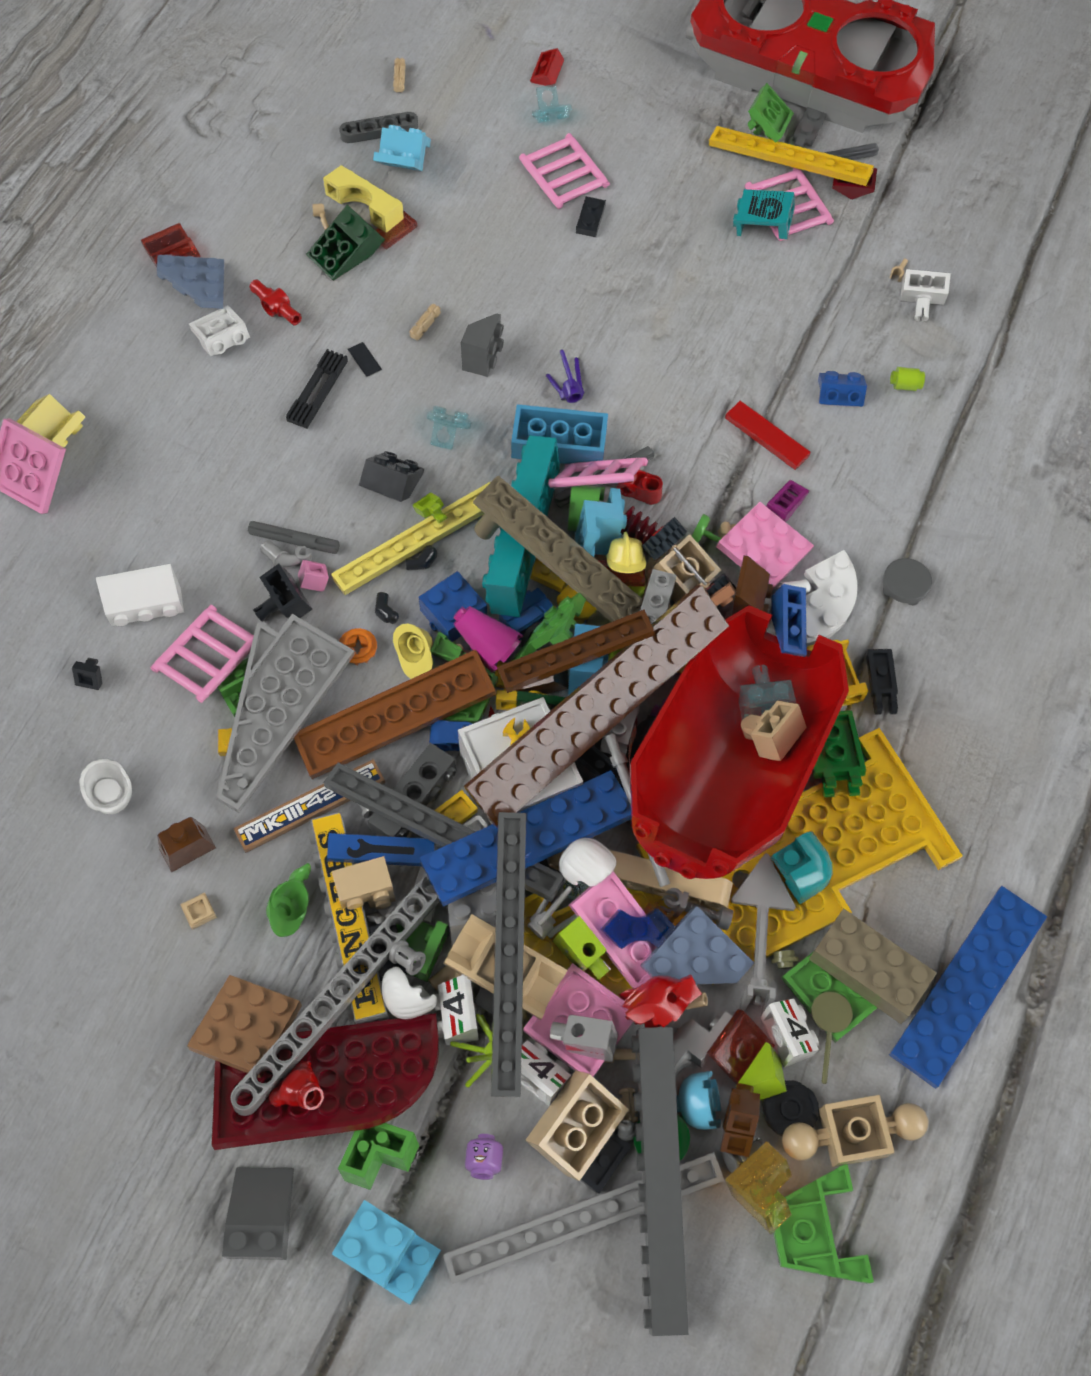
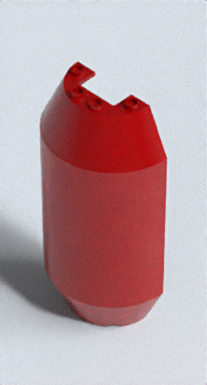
M749 605L726 618L725 621L729 627L687 663L630 764L633 833L644 850L654 858L657 865L680 873L687 879H715L731 873L778 842L785 832L849 692L842 644L818 635L812 651L807 649L805 657L781 653L777 636L767 632L772 615ZM776 701L799 704L807 727L781 761L759 757L754 741L746 739L741 728V722L745 717L749 715L761 716L765 710H770Z

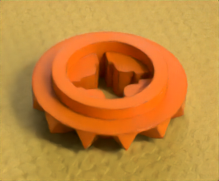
M361 628L351 629L345 632L339 642L355 652L350 663L358 666L359 663H368L369 659L375 657V652L378 648L375 636L368 630ZM359 640L361 647L364 648H360V652L356 654L355 649L352 647H356V643Z

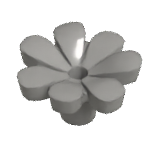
M397 906L390 907L388 910L387 907L378 909L379 913L374 912L367 915L368 922L382 924Z

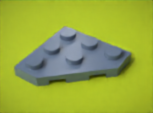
M172 255L157 256V276L162 280L167 279L172 283L174 289L184 296L189 295L192 297L194 303L201 308L223 309L224 259Z
M693 906L640 966L651 977L663 975L681 979L691 974L696 984L737 983L754 962L698 906Z

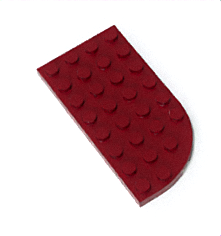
M436 1013L412 1019L397 1018L328 1028L298 1062L310 1061L312 1071L318 1078L319 1086L324 1093L322 1104L314 1110L303 1109L300 1106L292 1107L287 1104L275 1107L270 1103L268 1096L254 1113L247 1116L240 1115L233 1108L231 1093L248 1073L215 1061L212 1122L213 1149L221 1150L363 1130L381 1125L399 1116L421 1097L436 1071L439 1058V1034ZM312 1031L297 1032L296 1035L301 1039H305L312 1034ZM283 1049L277 1054V1058L281 1061H286L292 1057L293 1053L288 1049ZM265 1071L262 1078L257 1077V1080L260 1083H268L273 1078V1074ZM247 1093L242 1094L237 1099V1104L247 1106L252 1102L253 1096Z

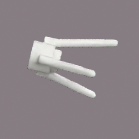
M571 886L566 888L547 911H544L549 901L544 899L536 913L530 918L531 922L528 924V927L540 939L543 940L546 936L552 939L557 932L567 927L577 918V915L574 914L559 925L553 926L556 921L551 915L572 891Z

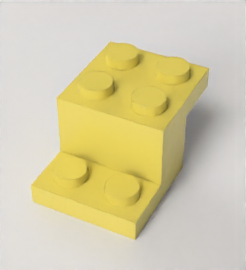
M48 394L36 400L16 422L65 447L68 444L66 439L71 434L75 435L83 427L81 422L85 416L79 410L71 414L54 397Z

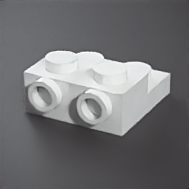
M228 305L223 307V309H219L189 323L191 331L200 340L203 349L210 357L224 353L231 346L241 345L246 339L250 338L244 321Z

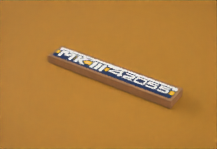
M374 759L352 769L382 785L385 784V779ZM324 784L233 829L245 853L311 821L310 819L317 818L351 800L325 788Z

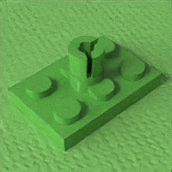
M768 83L760 89L748 111L751 117L748 127L750 130L755 127L753 131L755 135H759L764 130L765 135L776 143L782 138L794 114Z

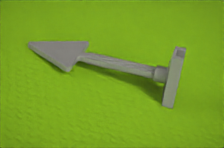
M767 853L763 855L731 899V902L734 904L757 907L753 979L750 980V984H748L740 1000V1011H745L749 1004L761 1005V1014H763L769 1004L774 1002L776 996V988L767 987V981L765 980L769 908L794 911L796 907Z

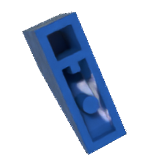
M782 584L771 596V619L781 653L805 657L807 655L806 588Z

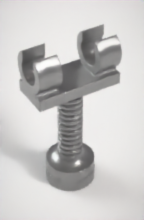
M670 888L666 893L676 895L678 900L671 895H665L661 899L671 908L667 909L660 905L659 910L665 915L673 913V917L677 918L683 911L689 912L693 906H698L712 921L716 922L720 929L727 931L731 924L733 910L722 907L719 911H713V909H708L698 904L695 905V903L687 901L688 892L684 891L682 894L677 888Z

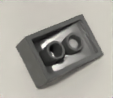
M236 1167L225 1223L222 1257L227 1259L287 1260L294 1168Z

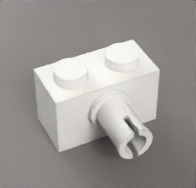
M906 269L902 281L900 301L917 302L914 316L916 321H920L921 315V322L929 319L930 304L944 305L949 293L951 273Z

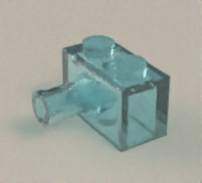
M759 665L755 666L752 669L755 684L741 685L738 703L742 720L749 715L761 716L765 710H770L776 701L796 704L791 680L770 682L767 666L761 665L762 672Z

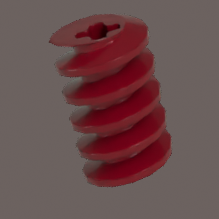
M632 506L624 514L627 516L626 527L621 529L620 533L623 535L624 532H627L629 538L638 539L643 545L657 531L658 523L655 521L653 524L648 525L650 517L647 516L642 521L643 513L640 511L634 515L635 507Z

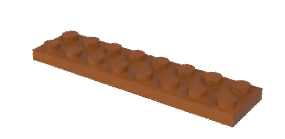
M473 650L299 730L294 740L311 779H315L332 771L337 763L345 765L430 726L438 720H443L495 696L497 693L477 651Z

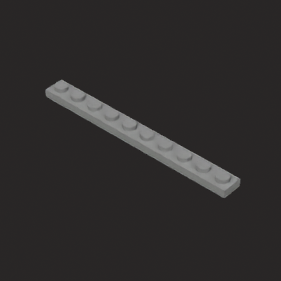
M714 1152L680 1165L681 1197L724 1181ZM643 1179L443 1254L451 1283H457L643 1212L644 1202H639L638 1184H643Z

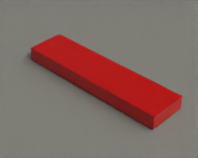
M741 400L726 413V420L794 470L810 456L811 452Z

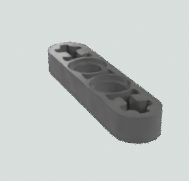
M402 112L345 122L339 127L340 138L345 143L381 138L382 128H386L384 127L386 124L400 126L409 132V128L418 129V116L414 112ZM367 127L374 128L372 131H365L364 129Z

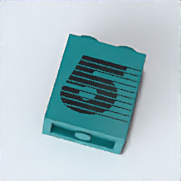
M744 189L742 198H739L737 203L738 214H734L733 227H736L737 236L742 235L744 224L778 226L779 239H787L795 210L794 192Z

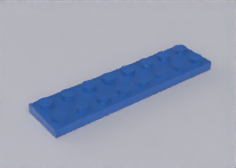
M612 771L606 772L584 782L583 785L562 792L519 812L526 813L525 868L564 851L577 839L592 838L632 819L631 805ZM493 824L420 857V863L443 907L496 882L498 828Z
M1001 886L893 1047L889 1056L933 1088H938L1048 916Z

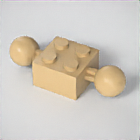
M880 1095L823 1105L819 1109L822 1129L814 1130L810 1125L801 1122L791 1124L783 1133L782 1145L785 1152L796 1160H807L816 1153L818 1147L827 1146L832 1167L882 1159L895 1153L890 1134L896 1133L902 1139L909 1141L920 1139L928 1129V1117L920 1106L912 1103L898 1106L892 1116L885 1117Z

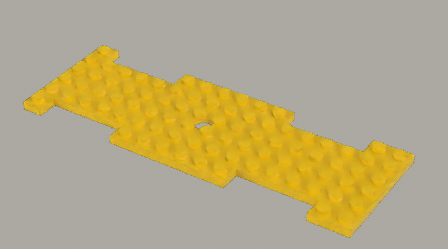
M880 728L859 737L862 752L868 759L865 762L866 774L861 776L863 784L862 787H859L860 796H849L848 780L836 781L837 787L834 788V797L823 796L822 783L802 792L785 832L778 842L722 877L733 883L732 877L736 872L741 871L750 874L764 854H769L771 858L773 854L794 842L795 838L809 831H813L828 852L833 868L831 880L821 892L802 904L798 903L785 884V877L773 862L796 907L794 911L769 908L766 958L773 955V952L781 951L832 925L843 908L852 913L840 890L922 849L926 850L938 870L963 857ZM638 843L636 849L641 858L650 860L648 853ZM733 884L728 909L733 910L732 921L727 931L721 930L754 962L757 907L732 903L731 899L738 891V888ZM626 888L661 935L666 938V931L672 926L676 917H673V913L665 915L660 912V905L671 909L661 900L662 896ZM536 894L526 897L524 899V945L568 970L572 963L552 942L562 930L557 932L552 939L546 936L542 940L528 927V924L531 922L530 918L536 913L544 898ZM550 901L544 911H547L552 906ZM570 906L556 912L554 911L551 915L556 921L553 925L554 927L575 914ZM583 949V953L589 957V952ZM606 953L600 957L611 970L598 980L589 968L584 970L585 973L618 997V994L632 989Z

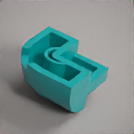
M813 831L795 838L794 842L771 857L785 877L786 886L799 904L821 892L829 884L833 874L830 856Z

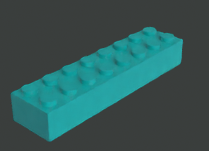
M529 435L527 444L522 446V460L517 463L516 480H512L511 487L547 517L556 488H550L548 481L549 479H554L561 470L557 438ZM500 527V534L496 535L494 540V554L489 556L488 574L483 576L482 586L486 589V603H489L491 614L520 617L536 557Z

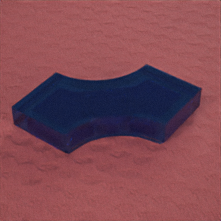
M656 908L649 914L640 917L630 916L623 910L618 909L600 930L620 949L635 941H647L659 948L675 931L676 927Z

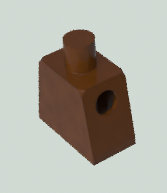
M188 817L179 823H174L157 835L159 850L171 872L216 849L205 826L193 817Z

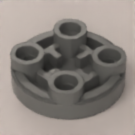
M910 558L897 559L890 563L884 572L883 592L886 596L898 602L907 603L912 606L917 605L927 596L931 589V574L926 566L917 560Z

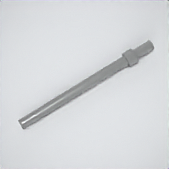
M613 733L605 736L612 755L610 760L613 768H617L631 805L630 773L626 765L628 760L625 752L621 751L616 735ZM649 855L660 887L670 884L665 868L657 865L654 858Z

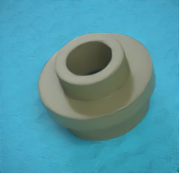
M794 950L773 952L774 959H771V963L777 964L778 969L793 968V962L799 961L798 957H795Z

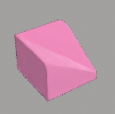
M307 560L302 561L298 572L300 588L324 591L329 579L326 565Z

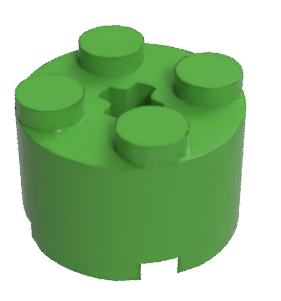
M591 485L572 486L567 530L576 532L584 500L604 501L605 487Z

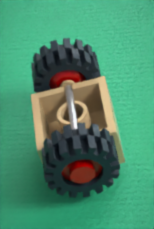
M675 517L659 528L642 545L654 561L668 550L647 572L651 575L652 570L655 569L677 575L671 597L675 603L696 585H702L709 596L729 582L735 590L737 588L725 573L710 584V581L721 569L690 534L675 544L688 532Z

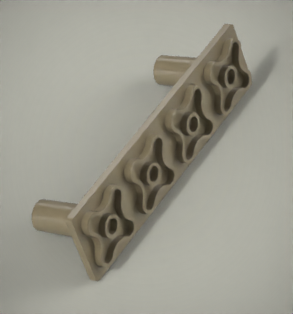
M496 476L473 501V504L484 512V515L474 528L477 536L488 540L499 527L504 529L596 608L594 613L586 620V625L603 626L641 610L643 599L632 591L500 476Z

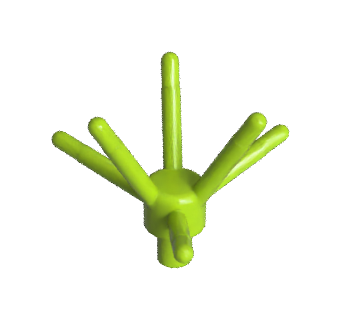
M480 1014L475 1016L490 1041L486 1048L455 1041L450 1042L452 1047L484 1053L483 1055L466 1058L468 1063L486 1060L465 1083L467 1088L492 1064V1031L484 1015Z

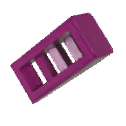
M789 480L767 503L766 507L783 521L787 522L809 494V490Z

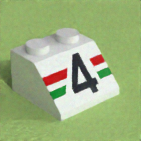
M461 975L439 984V994H434L437 998L435 1010H441L442 1021H437L439 1038L444 1037L446 1045H450L451 1041L460 1043L478 1041L471 980L465 975Z
M795 999L774 1002L767 1006L761 1015V1019L778 1056L781 1058L784 1068L814 1056L819 1050L817 1047L819 1046V1041L813 1030L809 1031L805 1022L807 1017L803 1007L797 1005Z
M527 1040L522 1045L521 1084L550 1106L571 1077L568 1073L570 1069L557 1059L554 1062L547 1056L548 1051L537 1042L532 1044Z

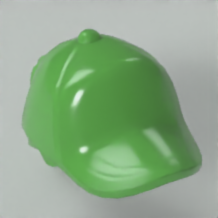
M309 863L295 869L290 874L288 881L279 884L271 892L266 906V915L273 932L279 937L293 935L305 918L309 894L303 881L307 880L310 875L311 866Z

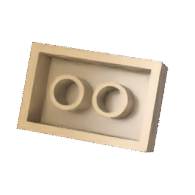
M575 1070L525 1141L564 1175L580 1181L629 1109L590 1074Z

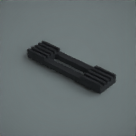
M326 349L309 382L286 415L287 422L308 429L347 364L348 359L346 355L343 357L341 353L338 355V352L334 353V351L331 350L330 352L329 349ZM324 373L328 374L329 377L312 405H308L306 402Z

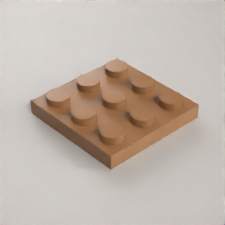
M229 975L187 1047L190 1051L248 1073L291 1026L302 1007L301 1002ZM265 1071L261 1072L258 1078H262Z

